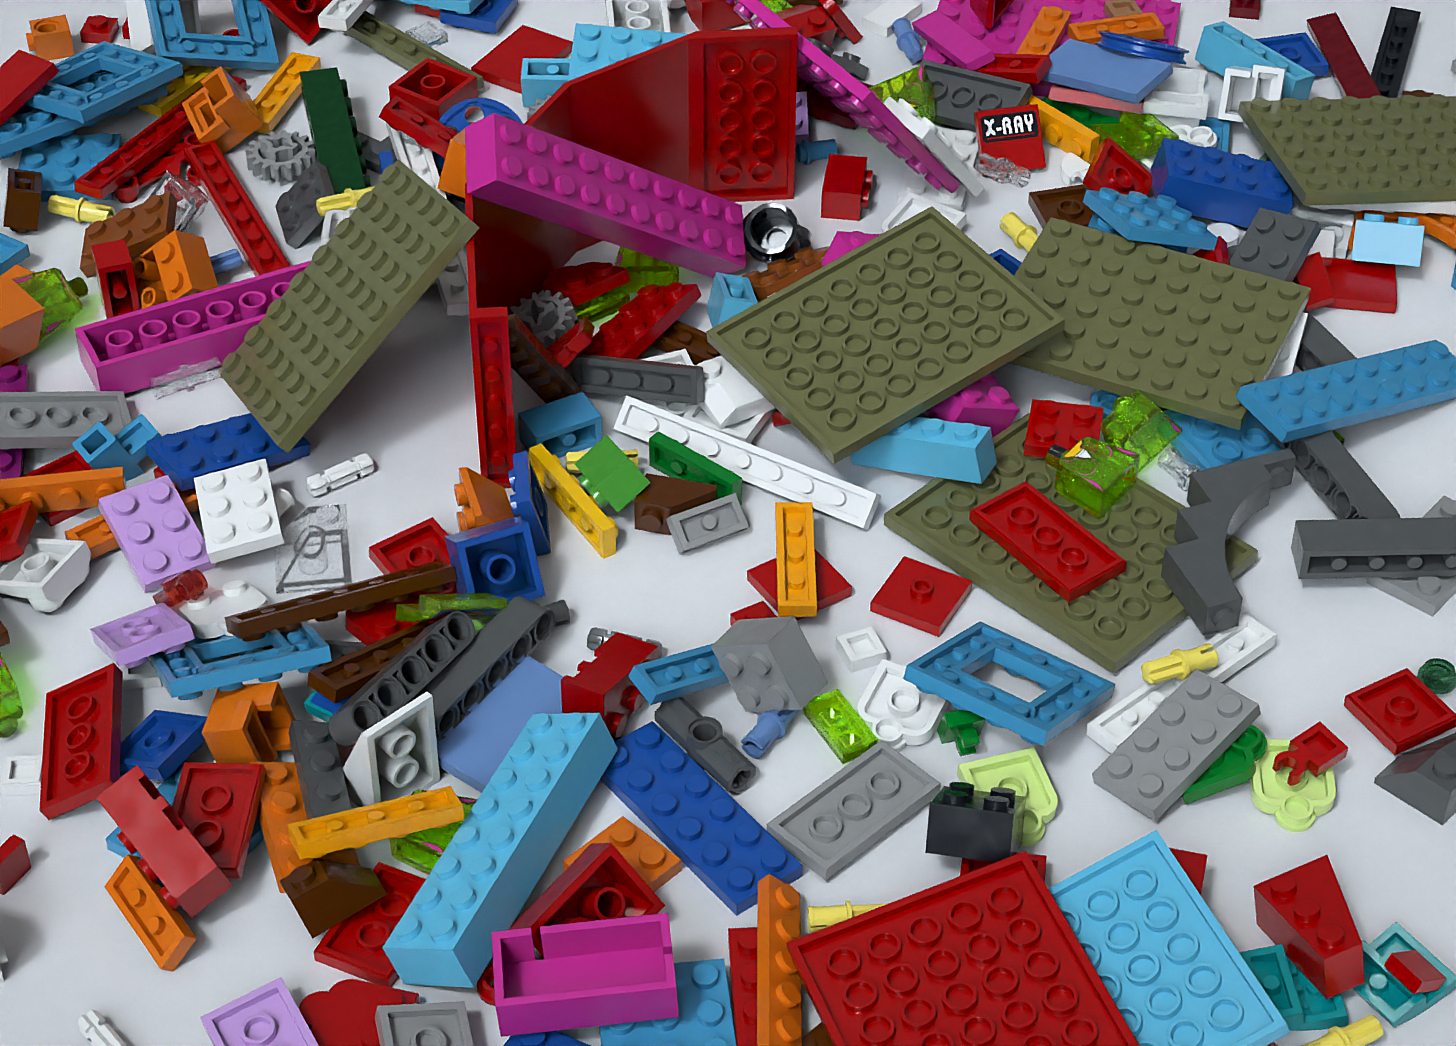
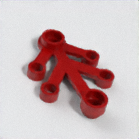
M195 132L188 134L184 138V143H176L144 168L150 170L138 177L134 175L113 191L114 196L119 202L132 203L136 201L140 189L167 174L166 183L163 184V193L171 191L177 200L183 197V188L180 182L181 165L187 162L184 148L201 144ZM164 154H175L168 157L163 156ZM189 168L186 172L188 183L191 186H201L192 168Z

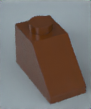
M8 168L3 217L4 227H9L10 230L19 233H26L29 230L37 231L42 172Z
M646 473L645 477L650 481V484L636 496L634 501L635 529L672 535L666 519L672 515L717 500V485Z
M320 859L297 867L290 875L280 880L282 887L312 939L388 895L371 868Z

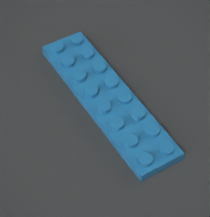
M1432 340L1240 386L1235 398L1281 443L1455 399L1456 357L1445 344Z

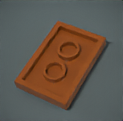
M168 191L162 195H153L144 203L133 208H124L113 217L104 221H95L85 229L80 270L88 278L96 274L91 245L125 239L130 257L133 258L142 254L174 231L177 199L172 192Z
M829 246L813 250L812 247L799 249L793 253L794 257L787 261L786 259L775 260L767 264V270L761 273L759 271H752L742 275V277L749 278L756 299L764 300L767 296L784 289L823 267L821 262Z

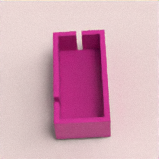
M668 913L541 926L540 934L544 959L536 960L531 928L491 932L495 1007L501 1037L679 1017Z

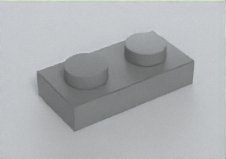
M736 493L672 515L666 519L679 554L743 531L749 527Z

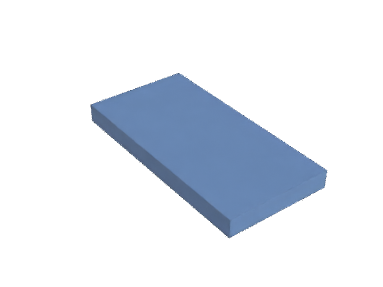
M1068 39L1049 55L1052 66L1042 80L1138 104L1173 73L1172 63Z
M523 654L516 661L520 664L503 681L499 678L492 685L496 688L479 705L475 702L467 710L471 713L455 729L451 726L443 735L446 736L444 739L440 738L437 741L439 767L481 793L532 714L562 713L560 680L563 676L530 656L525 658Z

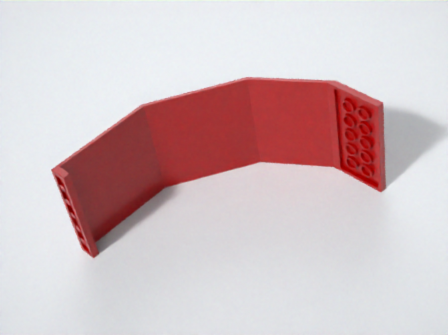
M778 27L695 31L565 82L524 124L732 202L794 199L797 28ZM466 182V216L480 227L467 242L469 319L480 470L482 476L506 489L511 488L508 471L514 469L513 454L516 453L508 315L512 313L509 308L511 306L519 307L522 297L529 300L532 298L533 292L539 294L543 290L542 283L547 280V274L552 270L564 267L576 252L604 240L472 196V194H467Z

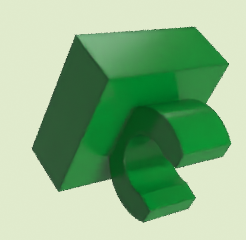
M963 710L943 713L937 728L941 744L955 741L960 757L976 753L975 746L980 744L978 736L985 724V718L971 711Z

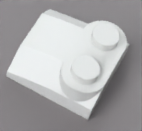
M722 355L696 365L703 367L704 402L698 405L720 430L731 424L776 409Z
M29 538L24 554L16 560L6 562L0 568V593L28 598L33 609L37 611L52 612L63 605L64 600L72 591L86 580L90 572L91 551L86 541Z

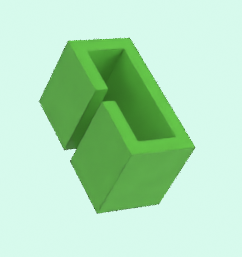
M607 435L574 464L582 472L578 480L602 507L609 503L617 513L650 484V481Z

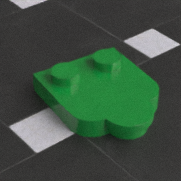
M1250 725L1181 795L1185 804L1250 780L1256 771L1255 761L1259 760L1267 751L1265 735L1257 727Z

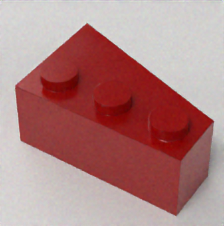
M616 632L595 650L594 656L597 658L591 663L583 660L578 664L577 671L580 672L576 676L565 675L560 680L562 713H600L613 740L615 737L619 738L623 734L627 719L633 711L637 712L641 708L644 701V696L628 677L634 665L659 659V646Z
M138 765L96 796L97 800L122 830L117 834L119 840L132 855L138 851L143 857L137 863L152 882L159 878L164 884L158 891L173 910L181 905L189 916L193 918L233 886L173 807Z
M1328 855L1253 886L1257 925L1276 945H1283L1286 956L1326 999L1364 983L1362 941Z

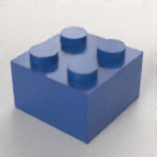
M512 517L444 536L451 565L455 567L457 578L455 583L462 610L501 609L516 596H522L528 600L546 596L529 522L519 517Z

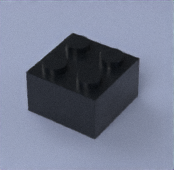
M951 782L949 787L944 786L930 802L925 853L989 862H998L1016 855L1022 845L1026 797L1016 796V791L1010 788L994 787L991 788L990 792L974 790V785L970 783Z

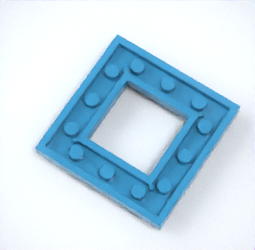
M145 0L156 56L181 62V65L221 66L224 68L276 71L280 64L268 11L259 0H231L239 36L186 33L179 0Z
M103 41L55 64L59 70L58 74L28 100L24 106L35 107L43 112H51L63 118L67 117L79 121L82 124L96 121L99 115L107 111L118 110L123 107L124 103L132 99L147 96L148 91L156 87H164L171 84L173 79L183 75L181 62ZM99 70L109 71L117 76H121L88 93L66 87L74 82L88 80L91 74Z
M307 621L302 622L301 628L293 631L282 632L279 631V628L267 631L264 638L255 641L245 642L242 641V638L226 636L225 634L210 639L195 637V639L185 642L186 646L177 652L163 654L161 651L149 656L150 664L172 698L178 697L179 700H191L201 697L203 695L202 691L218 688L219 691L235 690L243 686L242 682L257 678L260 682L274 681L280 679L283 676V672L298 669L299 673H308L322 666V663L332 661L329 645ZM269 645L274 647L273 649L262 651V647ZM239 653L238 657L224 660L223 656Z
M981 621L906 666L903 677L904 680L916 685V688L923 693L942 697L950 701L951 705L959 710L971 711L985 718L986 722L992 726L1009 729L1019 734L1024 741L1042 746L1109 700L1116 685L1109 680ZM993 661L1004 666V669L1010 674L1025 676L1038 682V685L1047 691L1029 703L971 674Z

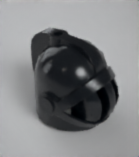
M774 202L762 204L748 213L743 219L745 250L757 261L768 264L779 259L788 260L799 248L811 246L812 234L810 230L799 225L792 210L784 204Z

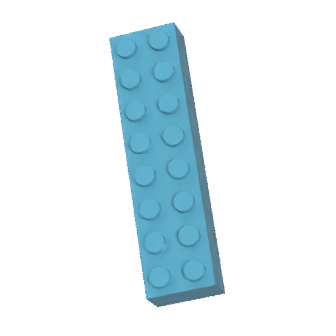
M600 713L532 714L382 947L403 984L475 987L493 957L491 932L510 929L618 750Z

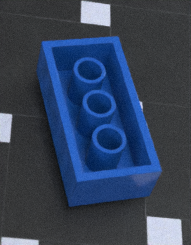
M1163 138L1150 169L1154 198L1157 199L1158 195L1169 196L1177 201L1176 205L1190 211L1193 216L1248 228L1259 208L1289 215L1294 205L1291 187L1272 161L1267 162L1254 159L1245 154H1232L1220 151L1215 147H1202L1189 144L1180 139L1171 140Z

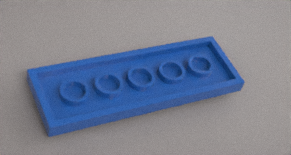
M653 721L615 741L618 750L600 780L736 916L758 904V881L766 875L771 874L786 884H791L803 876V865Z

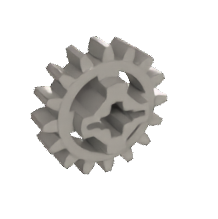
M282 130L277 135L270 131L269 136L259 135L258 142L250 141V148L245 150L248 170H253V176L255 177L262 175L264 181L271 178L275 179L276 182H280L281 178L285 177L287 180L292 181L293 176H299L302 171L308 169L316 161L314 142L309 141L307 135L299 137V132L297 131L291 134L286 132V130Z
M546 290L543 296L540 297L536 292H533L531 299L526 300L522 297L519 307L511 306L509 308L511 313L518 316L545 348L576 325L574 321L578 320L568 297L564 298L561 292L556 293L552 297L550 290Z

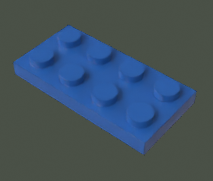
M248 413L148 440L146 442V453L169 476L180 491L195 488L194 478L261 459H266L268 467L309 456L311 444L303 436L292 450L287 453L276 445L255 417Z

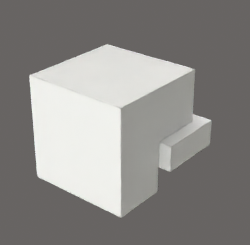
M1254 64L1253 68L1238 66L1226 68L1218 119L1244 122L1238 114L1240 101H1252L1256 98L1268 101L1281 100L1286 68Z
M1173 67V73L1144 99L1143 113L1149 114L1148 122L1160 132H1163L1176 125H1187L1193 129L1199 126L1200 119L1206 120L1209 94H1203L1206 71Z

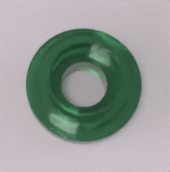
M1430 659L1418 670L1417 677L1434 694H1447L1456 687L1455 668L1444 659Z

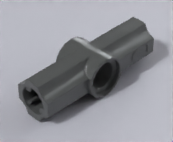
M683 697L663 701L655 711V721L687 751V755L703 770H706L727 791H734L737 794L748 787L751 779L755 777L756 767L723 736L722 725L718 720L708 716L703 717Z

